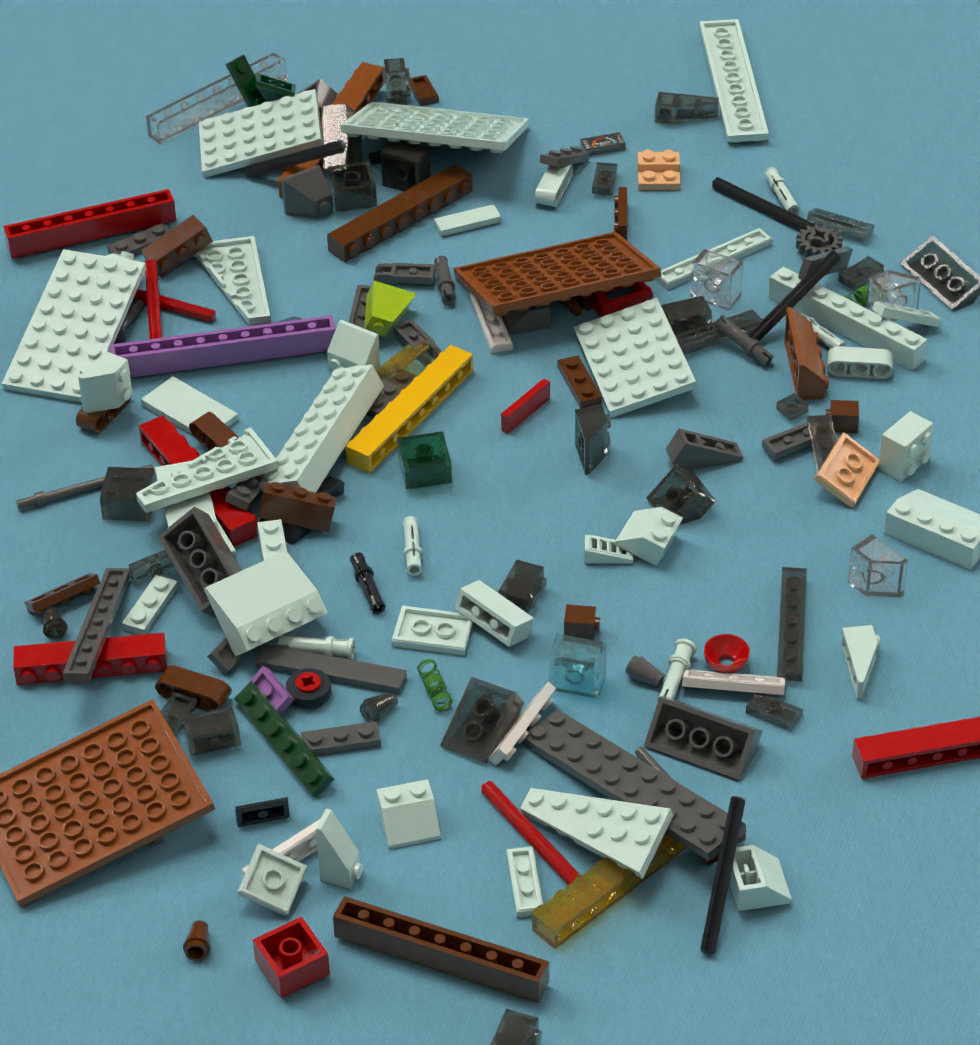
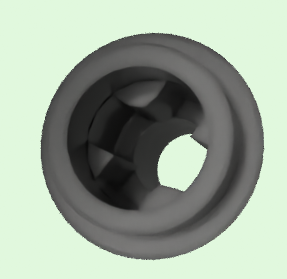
M636 655L632 657L625 671L626 674L630 675L629 678L657 688L665 677V674L661 673L644 657L641 656L639 658Z

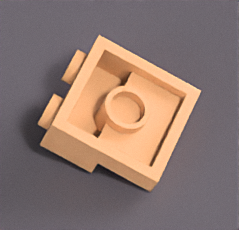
M669 149L664 152H653L652 150L638 152V190H680L679 152Z

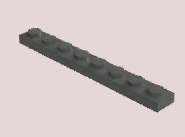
M130 568L105 569L63 671L64 682L80 684L90 681L131 578Z

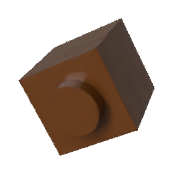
M831 400L830 409H826L825 422L830 423V427L834 430L833 433H858L859 401Z
M567 604L564 618V639L594 642L595 632L600 631L601 617H596V607Z

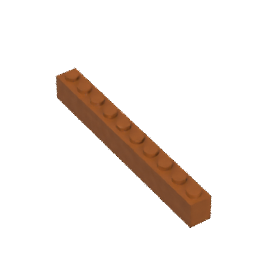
M361 62L359 67L354 70L352 77L346 81L342 91L337 94L333 104L329 105L328 111L320 119L323 144L337 140L345 142L348 136L347 133H341V124L374 100L385 84L384 67ZM335 155L286 168L285 172L277 180L279 197L283 198L282 178L319 165L322 172H324Z

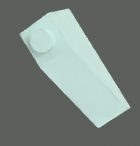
M872 625L842 628L841 648L857 700L863 697L876 661V652L880 650L881 646L880 637L875 635Z
M326 809L316 827L320 881L351 889L355 879L359 880L363 870V864H360L359 851L332 810Z

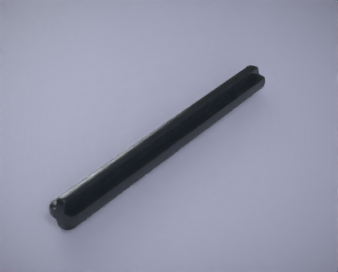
M343 140L333 141L246 166L245 174L249 178L342 153L347 146Z
M716 177L712 181L713 189L799 231L801 229L806 230L807 226L811 228L815 226L814 223L724 179Z
M831 250L748 336L753 340L757 339L760 341L786 315V308H793L841 260L840 254L835 250Z
M732 796L729 803L700 947L701 952L705 954H715L745 807V799L738 796Z

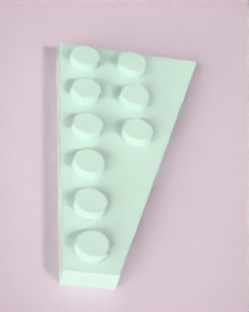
M254 236L213 241L194 254L248 325L271 322Z
M250 427L244 430L245 435L237 439L234 436L229 439L228 445L222 448L215 447L189 462L188 468L183 471L175 470L171 473V478L166 481L158 480L137 492V501L145 513L157 511L162 507L178 504L183 500L202 496L204 493L223 489L228 485L243 482L249 478L279 469L278 460Z
M530 788L520 807L522 813L528 818L545 827H552L558 834L574 839L575 843L604 859L609 858L615 861L619 867L623 869L628 868L641 879H643L673 817L670 808Z

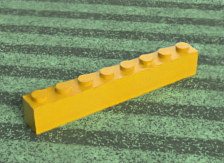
M453 345L442 351L431 364L427 365L419 376H416L405 389L401 390L400 394L393 401L387 404L386 408L377 414L366 427L361 429L356 437L347 443L345 448L347 464L371 473L473 372V354Z

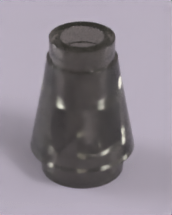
M48 607L43 611V633L51 640L62 639L68 629L67 623L56 608Z
M391 691L367 698L360 705L361 715L368 722L379 721L398 704V698Z

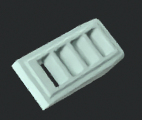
M585 535V564H633V554L614 545L616 541L614 539Z

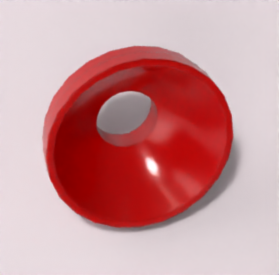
M716 635L710 638L704 646L706 663L712 669L719 672H736L742 669L749 660V645L745 640L736 635ZM729 659L733 661V664L725 666L720 664L719 661Z

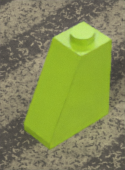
M373 281L366 296L364 329L386 337L393 329L392 327L408 311L415 293Z

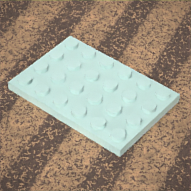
M316 90L303 91L294 95V97L285 96L278 100L264 102L260 105L246 107L239 111L225 113L221 116L200 121L201 166L204 178L323 145Z
M658 298L647 300L574 326L577 339L611 418L698 388Z

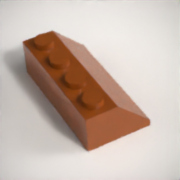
M787 307L784 344L796 399H824L825 389L829 388L828 376H824L825 362L821 361V346L817 347L819 341L818 333L814 332L810 321L792 307Z

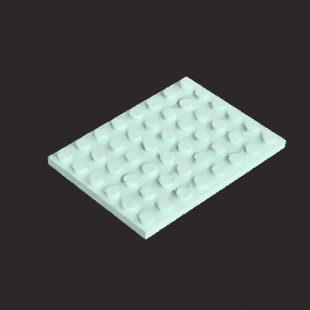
M371 101L341 124V133H347L349 137L367 135L368 139L385 137L388 138V141L399 142L400 139L408 140V143L411 144L429 142L430 146L448 144L450 148L458 149L462 148V146H467L473 151H481L482 148L490 149V152L502 153L528 128L529 119Z

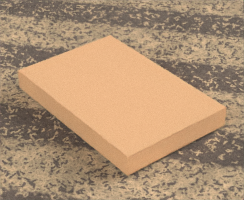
M843 433L814 480L852 508L878 467L880 459Z

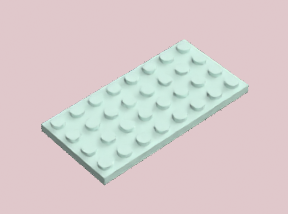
M63 249L2 382L3 389L82 403L78 377L105 351L110 352V345L114 344L146 271V264L144 262Z

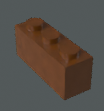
M192 215L142 249L141 252L145 260H156L157 275L161 278L213 241L207 228Z
M266 482L258 518L267 520L281 519L282 523L329 533L336 497L325 492H310L302 487H287L279 482Z

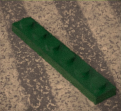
M250 681L234 698L235 701L313 796L318 797L335 778L255 682Z

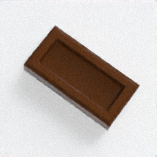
M427 75L407 79V84L420 106L439 102V96Z

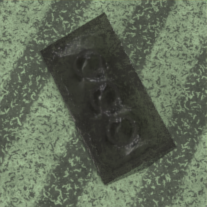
M346 104L323 105L321 108L323 144L343 140L347 146L344 152L323 158V173L362 182V135L359 137H349L347 133H341V124L357 112Z
M933 235L900 262L901 266L953 312L972 305L980 295V276Z

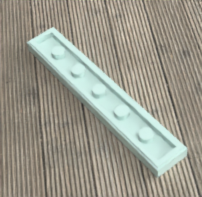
M758 228L661 270L662 276L655 279L669 290L771 246L772 238Z

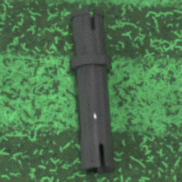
M441 255L438 256L439 262L437 258L434 260L439 281L437 287L441 293L442 302L445 305H451V298L453 303L456 301L454 294L455 284L451 280L448 259Z
M724 315L720 316L721 320L718 318L715 321L714 327L718 328L743 348L746 355H751L764 367L772 361L773 354L759 345L760 342L757 339L753 340Z

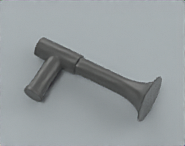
M137 300L134 304L130 305L114 344L126 341L124 331L144 308L145 304L142 300Z

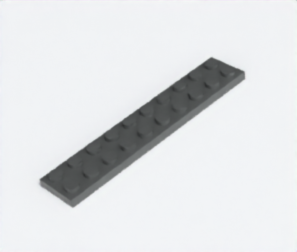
M558 709L528 730V735L522 741V744L611 800L670 808L673 817L665 834L708 861L720 853L727 812ZM741 822L739 837L746 832V824Z

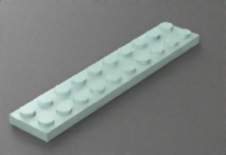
M739 20L701 21L699 29L727 142L739 143L768 140L769 132Z

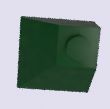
M257 73L255 86L266 102L278 100L285 96L294 97L296 91L295 84Z

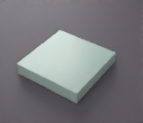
M258 844L237 894L281 915L287 916L307 866Z

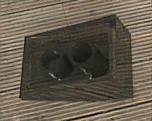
M471 676L440 746L487 763L489 761L488 758L516 722L525 702L517 692Z

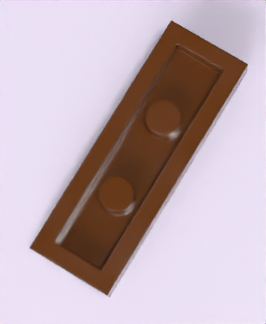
M619 187L618 196H614V232H617L627 240V187Z
M579 355L557 360V367L580 409L602 404V396Z
M88 573L24 603L28 611L43 614L51 610V605L58 602L59 605L65 604L73 600L72 596L78 593L84 595L94 591V586L100 584V580L97 574Z

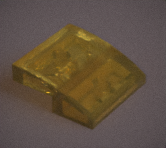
M425 341L416 348H413L409 343L376 370L380 379H387L397 375L430 347Z

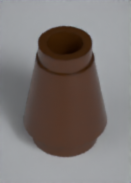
M201 920L195 921L192 924L183 944L185 955L190 960L201 961L210 953L208 924Z

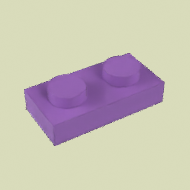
M262 666L251 679L260 687L281 714L293 702L294 698L269 668Z

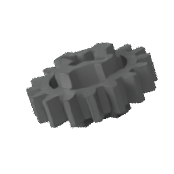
M817 224L812 228L807 226L806 230L801 229L800 234L796 236V249H798L799 254L804 253V258L842 248L843 237L840 236V232H834L833 227L827 229L826 225H823L822 228Z

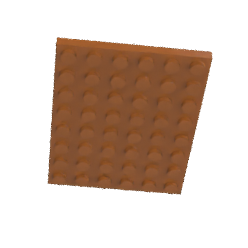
M617 232L454 268L455 277L493 315L497 316L505 315L508 311L512 310L524 311L534 305L546 306L551 301H567L573 296H589L595 291L606 292L617 286L628 287L639 281L650 282L654 278L662 276L661 268Z
M154 699L0 774V867L20 907L215 810L210 796Z

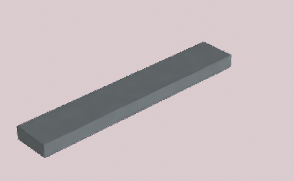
M269 644L262 645L255 660L256 667L258 668L265 666L270 670L290 674L303 668H315L326 673L330 681L396 694H400L407 677V670Z

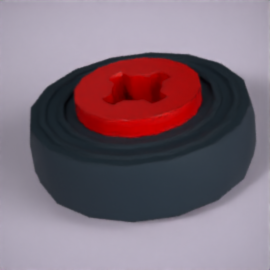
M303 668L289 676L286 682V690L294 698L292 704L304 709L316 708L328 701L331 695V681L328 675L319 669Z

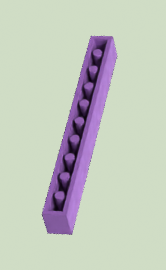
M330 315L110 345V351L112 354L128 360L131 378L327 352L336 328L333 316Z

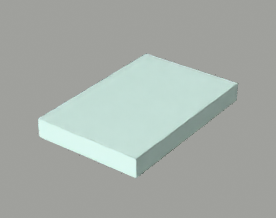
M402 606L392 637V647L465 656L474 622L462 613Z

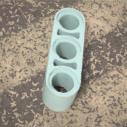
M573 165L548 166L535 192L536 204L552 207L558 206L571 181Z
M837 346L828 351L827 370L831 375L838 377L887 379L893 374V354L887 349Z

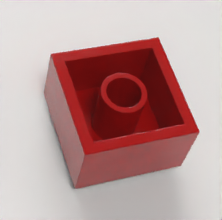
M302 916L252 939L255 961L280 998L330 975L328 953Z

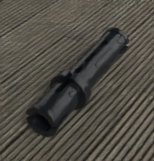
M355 553L350 557V563L355 571L354 577L360 583L372 613L379 614L385 610L386 605L373 579V570L367 565L363 553Z

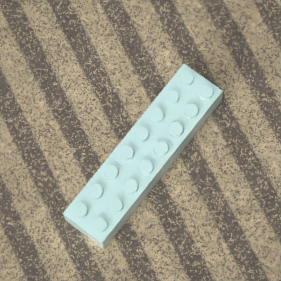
M373 364L357 365L350 368L340 367L332 372L331 377L313 401L312 406L305 413L304 418L276 457L279 469L265 474L259 486L262 491H264L266 482H279L287 487H302L316 493L384 387Z

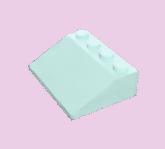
M920 489L898 498L886 512L884 534L970 570L980 558V514Z
M287 551L203 588L235 656L328 613L318 590Z

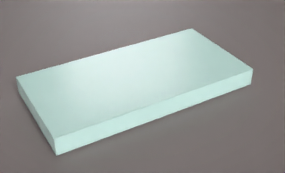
M174 376L141 399L142 406L159 416L163 415L169 422L190 434L192 433L189 429V424L207 412L215 414L228 427L239 420L238 413Z
M191 461L155 467L157 481H166L171 478V473L178 469L181 472L188 468V463ZM210 492L204 493L202 496L183 500L178 504L163 507L168 527L193 507H196L208 513L218 528Z

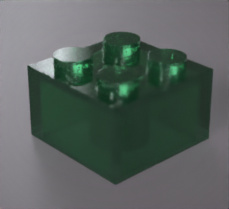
M443 431L397 438L398 460L406 489L452 483V464Z

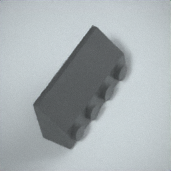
M659 697L644 746L740 780L756 753L763 730L670 697Z

